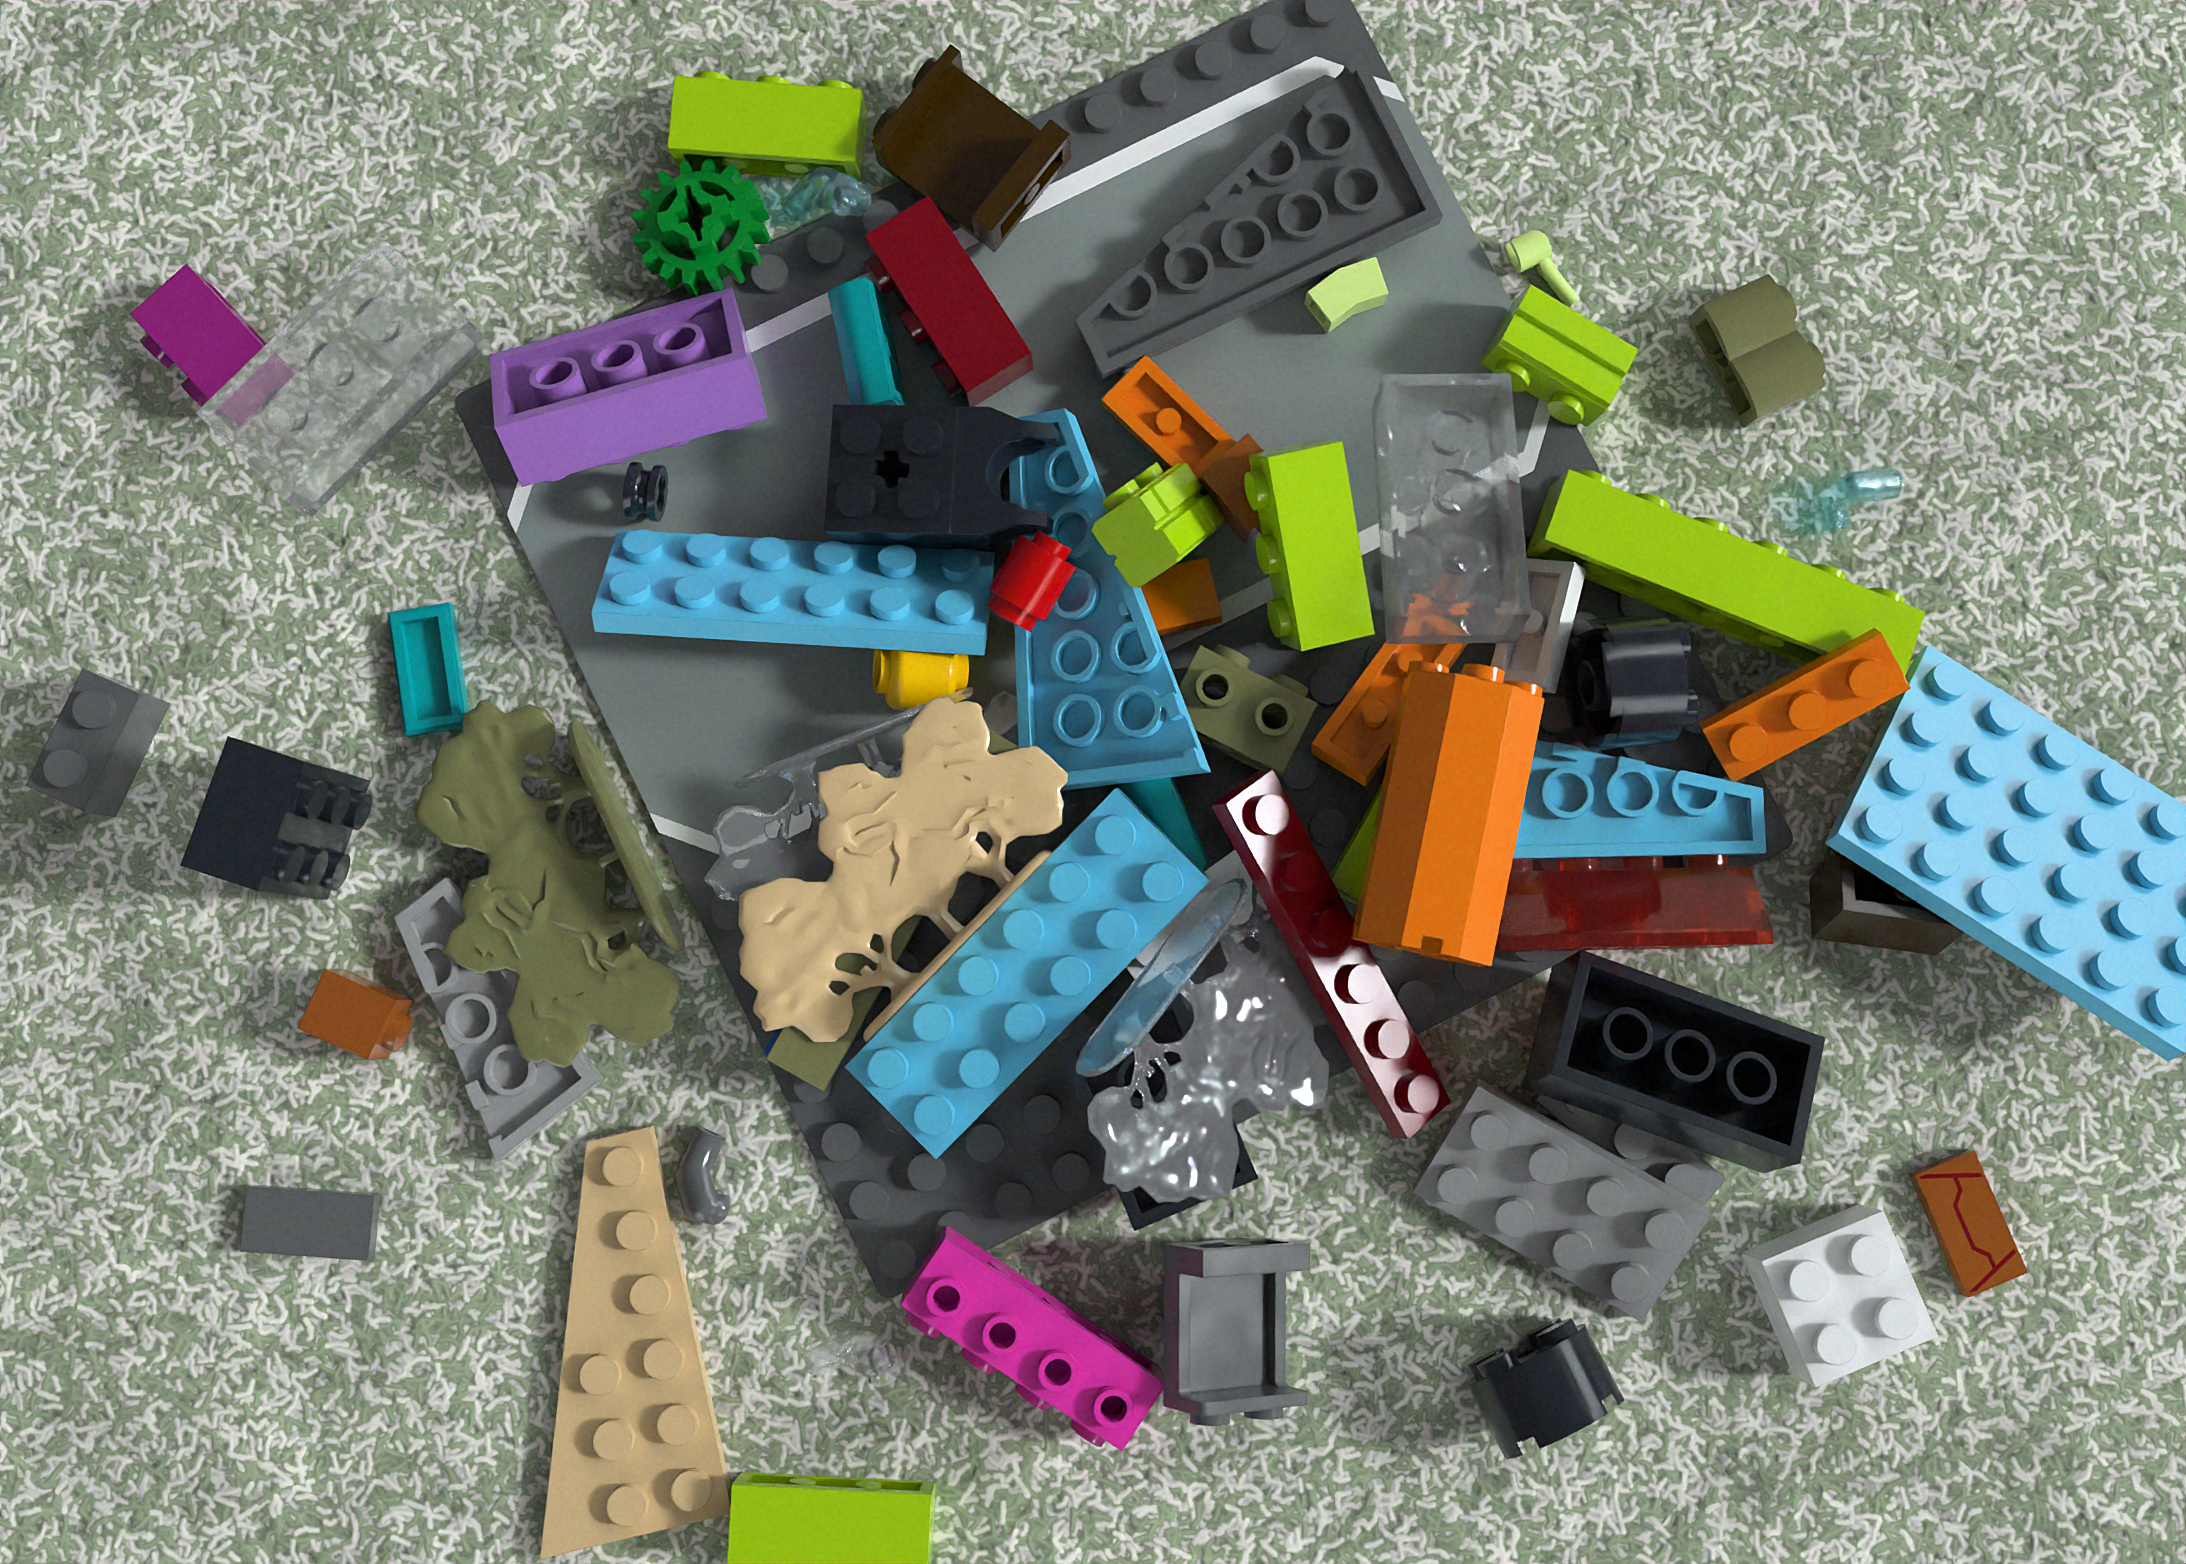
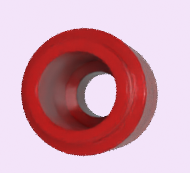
M1037 530L1032 540L1020 534L989 587L994 593L986 606L1005 619L1031 632L1038 619L1043 621L1047 619L1076 569L1074 565L1066 561L1072 549L1040 530Z

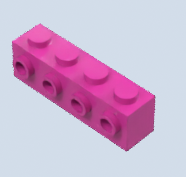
M947 1225L903 1290L900 1306L908 1310L905 1317L915 1328L935 1339L943 1333L963 1346L960 1351L961 1355L971 1365L989 1375H992L996 1369L1018 1383L1015 1390L1027 1402L1044 1411H1047L1051 1405L1072 1418L1069 1424L1078 1435L1095 1446L1102 1447L1105 1441H1107L1120 1451H1123L1163 1391L1164 1374L1162 1367Z

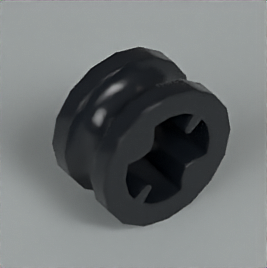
M631 462L626 472L623 488V511L625 517L636 519L640 513H645L650 521H661L668 494L666 467L656 464L652 470H645L641 462Z

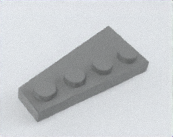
M444 878L396 915L394 919L424 991L431 995L443 1024L440 1026L447 1046L449 1050H454L467 1081V1084L464 1086L474 1110H479L490 1136V1139L487 1141L496 1161H500L509 1156L605 1079L582 1049L575 1055L571 1065L566 1068L552 1066L546 1061L536 1064L525 1060L518 1053L510 1022L506 1015L513 1000V992L518 978L517 973L505 968L478 975L457 964L453 958L442 953L451 930L455 925L463 922L465 917L461 908L464 893L453 879Z

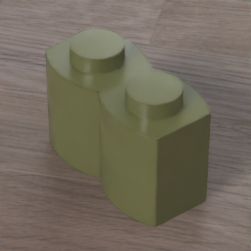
M1769 274L1702 304L1688 318L1691 329L1710 366L1716 372L1718 382L1743 428L1795 405L1825 387L1823 378L1825 362L1818 347L1811 341L1806 342L1797 330L1795 324L1797 308L1791 293L1784 286H1778Z

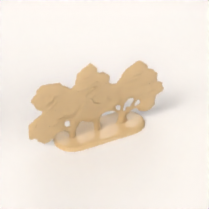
M935 698L927 702L908 729L901 735L903 754L901 757L900 775L898 777L884 778L878 772L871 771L864 763L836 766L831 770L817 772L819 800L827 808V815L819 822L818 848L819 851L834 862L833 873L826 882H805L797 878H778L745 890L739 896L738 925L744 936L738 952L741 962L740 975L758 991L753 1005V1012L761 1019L762 1028L765 1031L794 1026L804 1032L813 1042H835L849 1028L854 1014L852 1007L853 994L869 987L887 986L891 990V1003L865 1029L863 1037L865 1042H867L1052 854L1046 850L1039 852L1016 876L1005 867L1006 844L1018 836L1047 834L1062 825L1064 802L1060 789L1068 782V773L1037 745L991 755L987 751L990 732L982 715V707L978 703L969 701L954 703L950 698ZM978 832H986L992 838L993 846L988 854L975 840ZM969 871L976 875L993 879L1001 891L965 927L948 912V902L954 895L958 877ZM913 915L928 916L951 941L920 973L908 972L892 961L891 943L893 934L906 919ZM873 934L880 935L882 938L884 949L881 954L870 948ZM843 953H858L865 955L875 962L877 969L872 971L865 965L859 971L860 976L837 970L834 964L836 958ZM831 981H843L850 988L841 995H837L831 991L829 985Z

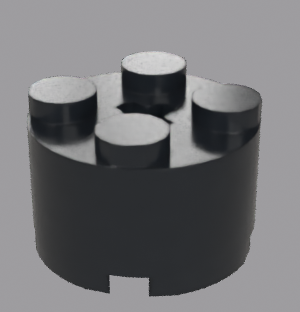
M1662 614L1582 620L1574 625L1569 639L1580 638L1576 655L1565 656V693L1573 726H1586L1591 737L1581 741L1587 749L1594 751L1671 743L1677 739L1683 727L1696 724L1699 714V703L1694 689L1688 687L1686 660L1691 651V637L1684 622H1670Z
M1561 1318L1554 1319L1526 1334L1531 1345L1530 1347L1516 1354L1513 1348L1505 1351L1501 1347L1468 1364L1474 1377L1466 1384L1505 1459L1523 1455L1517 1442H1524L1534 1437L1538 1447L1541 1449L1599 1420L1608 1414L1602 1400L1615 1405H1620L1624 1401L1622 1393L1585 1324L1575 1325L1572 1318L1564 1321Z

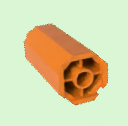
M1410 661L1407 676L1404 678L1351 939L1397 951L1419 953L1420 956L1479 967L1492 966L1544 704V698H1542L1543 688L1526 682L1503 681L1505 672L1491 666L1464 664L1462 674L1449 673L1450 669L1440 664L1426 661Z

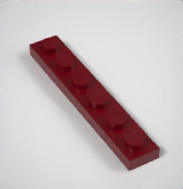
M1273 769L1258 771L1211 806L1392 1138L1409 1139L1446 1107L1451 1100L1367 944L1351 939L1354 920Z

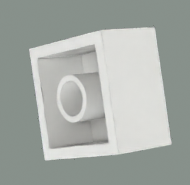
M1857 1204L1741 1253L1792 1374L1815 1388L1938 1337L1883 1210Z

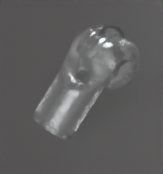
M849 1327L802 1348L804 1362L814 1379L844 1365L868 1377L869 1383L876 1387L890 1385L900 1374L901 1365L897 1359L895 1347L887 1339L863 1327Z

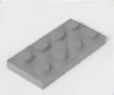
M1477 1078L1413 1185L1414 1194L1640 1322L1644 1320L1711 1217L1708 1207L1479 1078Z

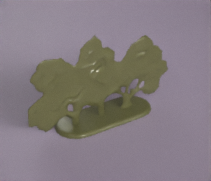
M480 700L474 709L465 713L462 733L440 743L438 753L432 762V778L422 788L414 812L416 820L444 844L461 849L469 847L486 853L490 864L486 875L473 879L467 884L461 903V908L465 915L464 920L453 927L442 953L453 958L457 964L478 975L505 968L517 973L518 978L513 992V1000L506 1015L510 1022L518 1053L525 1060L538 1064L546 1061L555 1067L566 1068L570 1066L575 1055L585 1046L588 1040L589 1026L593 1024L601 1026L614 1037L632 1047L671 1031L674 1022L669 1012L678 1002V993L683 981L673 968L647 957L638 945L643 925L649 921L660 939L667 947L674 951L681 952L685 949L684 934L598 746L580 722L573 720L569 723L567 738L581 773L579 777L570 776L549 762V752L555 744V722L548 710L528 704L518 710L504 713L485 700ZM530 754H537L543 765L538 768L525 766L524 759ZM525 777L549 779L546 783L550 791L560 787L561 794L545 799L533 797L526 794L521 788L522 780ZM585 797H592L612 840L607 846L590 854L577 851L571 844L565 830L566 816L572 802ZM560 805L561 813L555 821H547V808ZM620 858L641 903L640 907L611 908L605 900L607 880L604 872L606 864ZM624 930L626 942L616 950L610 949L608 947V939Z

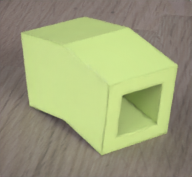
M1373 257L1339 268L1307 292L1304 304L1327 334L1352 315L1384 305L1389 292L1377 258Z

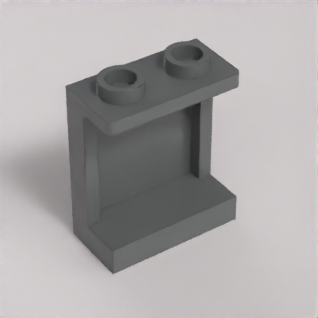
M1249 1238L1164 1244V1407L1189 1413L1190 1423L1195 1425L1222 1426L1230 1424V1414L1244 1412V1417L1251 1419L1273 1420L1283 1418V1408L1307 1405V1390L1291 1387L1286 1383V1272L1310 1270V1243L1278 1238Z

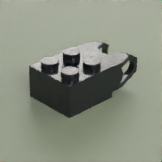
M833 404L824 532L843 543L883 546L904 545L907 547L933 549L997 548L1016 541L1020 534L1025 537L1034 536L1037 530L1045 534H1053L1054 519L1049 518L1047 512L1024 509L1015 503L1003 501L1001 498L1000 482L1003 472L1009 464L1019 457L1033 455L1042 449L1058 447L1059 432L1053 424L1020 420L992 407ZM908 468V477H898V486L894 487L893 482L895 477L902 470Z

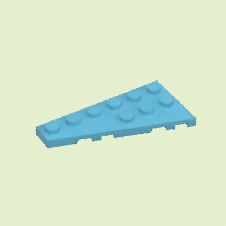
M1062 408L1018 417L1020 420L1053 424L1059 432L1058 447L1042 449L1033 455L1019 457L1009 464L1010 503H1015L1024 509L1047 512L1048 517L1054 519L1053 534L1047 535L1072 549L1066 561L1076 567L1045 621L1038 619L1031 632L1014 624L1018 748L1037 745L1068 773V782L1060 791L1211 772L1141 587L1131 588L1114 564L1117 558L1115 554L1108 555L1091 531L1094 526L1093 523L1108 513L1101 502L1106 498L1075 415ZM1026 536V537L1029 538L1030 540H1032L1034 536Z

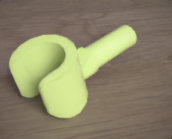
M1530 230L1506 243L1505 251L1517 273L1536 266L1540 276L1545 279L1564 305L1569 307L1579 299L1578 295L1555 267L1556 265L1551 259L1552 250L1550 242L1543 232Z

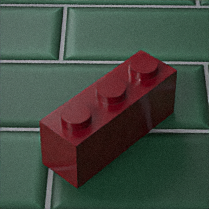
M929 195L864 235L871 257L864 261L869 274L883 294L892 289L905 307V309L897 313L902 325L916 346L927 341L939 360L932 364L931 368L950 398L960 393L968 406H976L1033 370L1032 352Z

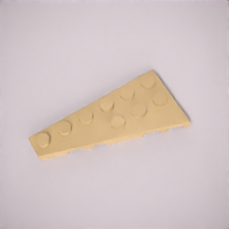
M654 1126L586 1142L540 1559L730 1514L731 1486Z

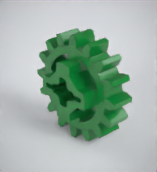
M706 158L702 164L701 171L693 172L687 160L680 161V175L673 179L662 170L657 173L662 187L657 192L644 188L640 192L648 209L632 211V219L640 230L632 235V239L639 252L644 254L641 259L652 275L659 273L666 287L671 290L683 280V284L690 296H697L702 283L709 282L714 292L723 290L722 279L729 275L738 283H743L745 277L740 267L745 262L757 266L762 262L754 245L770 243V235L763 224L770 219L769 213L763 200L759 199L760 195L754 182L751 179L742 181L736 166L732 164L719 174L712 158ZM700 211L704 216L702 221L703 228H701V233L703 237L702 241H700V239L698 238L700 231L698 225L701 224L699 218ZM688 256V257L692 258L693 260H686V259H682V258Z

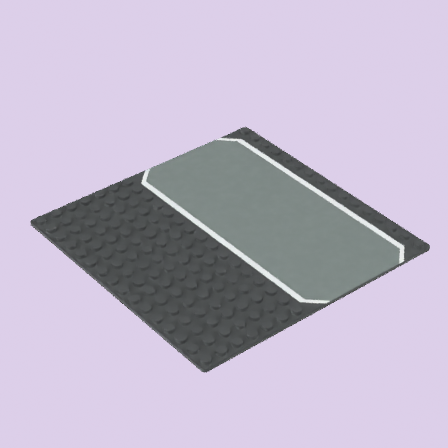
M1273 0L1027 119L1040 130L1051 119L1070 133L1071 159L995 253L942 212L940 213L1032 352V371L975 407H992L1015 418L1062 408L1071 412L1077 419L1107 498L1156 462L1164 472L1168 469L1101 406V399L1132 368L1102 381L1075 326V319L1130 267L1134 268L1147 256L1175 224H1181L1202 204V199L1272 133L1276 134L1302 110L1303 104L1319 89L1323 90L1343 71L1344 65L1361 51L1443 214L1438 225L1361 260L1377 258L1389 292L1384 305L1352 315L1327 334L1304 304L1307 292L1325 279L1322 278L1151 358L1236 443L1247 433L1264 451L1319 439L1343 441L1375 634L1305 651H1299L1281 644V639L1276 638L1271 630L1267 615V603L1273 599L1269 574L1265 575L1261 570L1256 554V538L1262 535L1258 533L1245 544L1226 521L1223 520L1220 528L1176 563L1208 558L1222 613V623L1160 637L1178 687L1199 646L1201 645L1213 651L1216 644H1220L1250 659L1249 670L1270 680L1274 673H1279L1298 681L1309 689L1306 698L1318 704L1283 774L1278 780L1330 875L1384 779L1388 756L1366 787L1311 754V743L1418 597L1473 628L1470 642L1450 668L1449 673L1462 674L1464 664L1491 666L1518 558L1534 559L1526 556L1550 486L1569 469L1573 471L1591 470L1602 473L1576 424H1566L1555 419L1547 411V403L1527 391L1513 392L1502 387L1494 380L1493 371L1480 364L1481 358L1512 303L1351 0ZM901 181L757 249L762 262L759 266L745 262L740 267L745 277L743 283H738L730 275L722 279L723 289L732 287L759 377L767 419L752 422L739 430H724L695 438L678 447H663L631 456L618 464H603L571 473L557 481H543L522 487L494 428L491 378L461 392L455 399L456 410L763 1051L775 1030L765 1031L762 1028L761 1019L753 1012V1005L758 991L740 975L741 962L738 952L744 936L738 925L739 896L745 890L778 878H797L805 882H826L833 873L834 862L819 851L818 848L819 822L827 815V808L819 800L817 772L831 770L836 766L864 763L871 771L878 772L884 778L898 777L900 775L901 757L903 754L901 735L908 729L920 711L894 710L887 705L883 694H876L874 692L872 670L875 649L595 632L591 612L617 530L636 531L644 529L666 533H711L718 536L775 537L783 540L817 542L837 541L824 532L833 404L851 405L828 293L832 288L842 283L867 277L875 284L864 264V261L871 257L864 235L923 199ZM709 282L702 283L698 295L690 296L683 285L612 320L714 292ZM892 289L883 294L907 405L968 406L960 393L950 398L931 368V365L939 360L927 341L916 346L897 315L905 307ZM631 462H641L645 470H652L656 464L664 465L667 469V501L664 515L659 522L650 521L645 513H640L636 519H628L624 515L623 488L626 472ZM1009 466L1003 472L1000 482L1001 498L1006 502H1010ZM908 468L902 470L895 477L893 482L894 487L898 486V477H908ZM1012 542L997 548L968 547V550L995 552L996 576L1012 549ZM1584 579L1572 628L1577 622L1582 620L1662 614L1670 622H1680L1677 615ZM990 609L985 655L967 654L969 661L967 688L965 691H956L953 702L969 701L978 703L982 707V715L988 729L1018 746L1014 623ZM1580 638L1569 639L1565 656L1578 653ZM1692 643L1690 655L1686 660L1688 687L1694 689L1698 698V719L1694 726L1683 727L1677 739L1671 743L1594 751L1587 749L1581 742L1591 738L1586 726L1574 727L1569 715L1564 680L1565 657L1556 693L1542 692L1544 704L1537 740L1549 743H1563L1581 747V750L1616 758L1621 756L1644 761L1645 764L1675 771L1684 770L1729 780L1697 724L1726 707ZM1207 687L1203 690L1204 694L1212 700H1219L1224 697L1223 693L1216 687ZM1272 715L1262 716V721L1268 728H1281V724L1276 717ZM1199 741L1211 772L1174 777V780L1210 861V865H1208L1210 868L1235 850L1211 805L1259 770ZM1757 770L1736 782L1763 788L1766 853L1512 860L1492 966L1490 967L1420 956L1419 953L1397 951L1366 943L1415 1035L1551 968L1581 949L1587 950L1788 849L1793 842V834L1760 771ZM1119 784L1060 791L1064 802L1062 825L1050 833L1018 836L1006 844L1005 867L1016 876L1039 852L1046 850L1053 853L1115 788L1120 789ZM978 832L975 840L988 854L993 846L992 838L986 832ZM966 871L958 877L954 895L948 902V912L962 926L966 927L1001 889L993 879ZM1342 898L1355 922L1358 906ZM1267 907L1146 994H1144L1125 967L937 1159L845 1068L858 1052L893 1018L892 1016L865 1042L863 1037L865 1029L891 1003V990L889 987L884 986L826 1090L822 1091L768 1061L878 1293L885 1298H893L903 1293L904 1288L946 1225L987 1251L1115 1186L1056 1044L1058 1041L1180 991L1236 1125L1353 1067ZM923 916L900 956L897 965L908 972L920 973L951 941L928 916ZM928 980L916 991V993L928 982Z

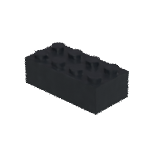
M1581 949L1552 966L1522 1088L1760 1173H1767L1800 1164L1826 1037Z

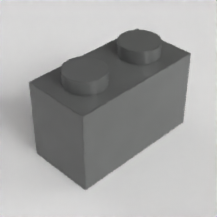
M82 668L25 786L83 812L116 817L171 703L115 678Z

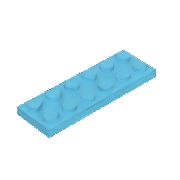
M644 529L636 531L617 530L591 612L594 631L985 655L990 608L986 605L993 592L989 587L995 576V552L971 551L962 548L950 550L907 547L904 545L850 544L840 541L783 540L775 537L718 536L711 533H666Z
M1115 788L858 1052L845 1068L937 1159L1212 879L1119 788Z

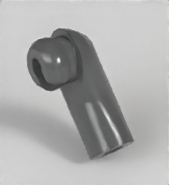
M698 1125L675 1170L674 1182L684 1215L696 1224L705 1222L714 1226L720 1224L727 1217L730 1210L729 1197L722 1191L715 1190L710 1174L726 1138Z

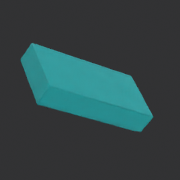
M447 602L388 612L387 617L404 735L411 738L462 729L463 717L469 711L454 605Z

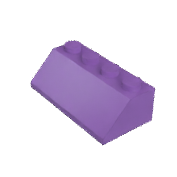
M732 287L489 355L494 428L522 487L543 481H557L568 474L603 464H618L631 456L663 447H678L695 438L724 430H739L752 422L768 418L759 377Z

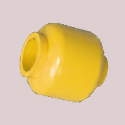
M875 649L872 670L873 689L876 694L884 695V699L890 708L898 711H921L927 702L935 698H950L953 701L956 691H965L967 688L969 677L967 654Z

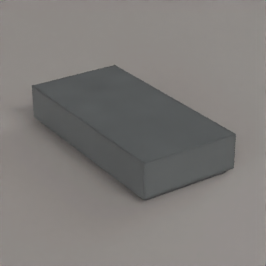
M268 1185L246 1186L240 1252L363 1261L375 1259L381 1194Z

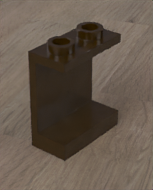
M950 44L938 60L932 57L921 66L914 77L912 92L899 108L892 105L881 115L873 130L874 138L872 144L878 165L922 198L929 195L940 212L995 253L1071 159L1070 133L1051 119L1041 130L965 74L961 52Z

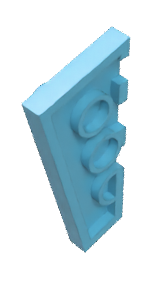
M1536 740L1513 860L1760 855L1766 853L1763 788L1684 770L1675 771L1645 764L1644 761L1619 756L1616 758L1581 750V747L1563 743H1549Z

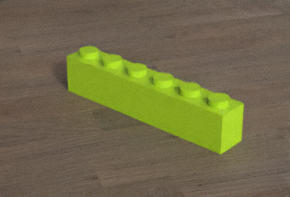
M1569 469L1550 486L1526 556L1534 559L1575 562L1586 570L1584 578L1586 580L1802 666L1876 628L1883 634L1904 676H1906L1926 613L1923 610L1905 604V598L1895 591L1878 587L1865 588L1846 580V574L1835 567L1824 564H1805L1788 557L1787 550L1780 545L1761 540L1750 542L1730 534L1729 528L1720 521L1707 517L1690 518L1670 510V504L1658 496L1646 493L1630 494L1611 486L1610 479L1591 470L1573 471Z

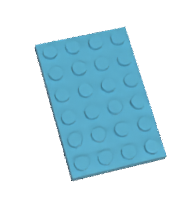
M1928 644L1917 654L1910 665L1905 678L1911 689L1894 698L1825 844L2166 1061L2185 1054L2186 805Z

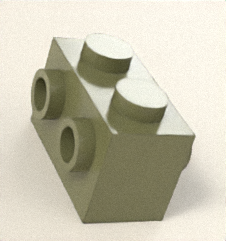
M1216 644L1214 650L1211 651L1200 645L1179 686L1199 741L1259 771L1273 769L1277 779H1279L1318 703L1306 698L1309 689L1290 677L1274 673L1270 680L1249 670L1250 659L1229 647ZM1207 687H1216L1223 693L1224 697L1219 700H1212L1204 694L1203 690ZM1272 715L1276 717L1281 724V728H1268L1263 723L1262 716Z

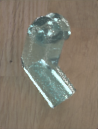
M820 166L811 170L782 196L781 207L790 219L798 222L803 221L817 208L839 216L851 215L859 217L869 209L872 199L870 189L865 183L857 182L853 176L839 170Z
M1894 468L1847 473L1814 496L1810 505L1809 515L1814 514L1815 529L1821 534L1839 532L1841 529H1847L1850 525L1851 519L1847 512V507L1859 502L1896 499L1902 490L1901 475Z

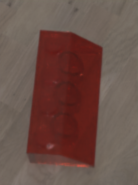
M1728 855L1689 856L1688 868H1663V857L1661 856L1623 858V869L1598 870V858L1558 859V871H1533L1532 859H1513L1494 952L1580 951L1581 949L1731 948L1774 944L1773 929L1751 868L1728 867Z

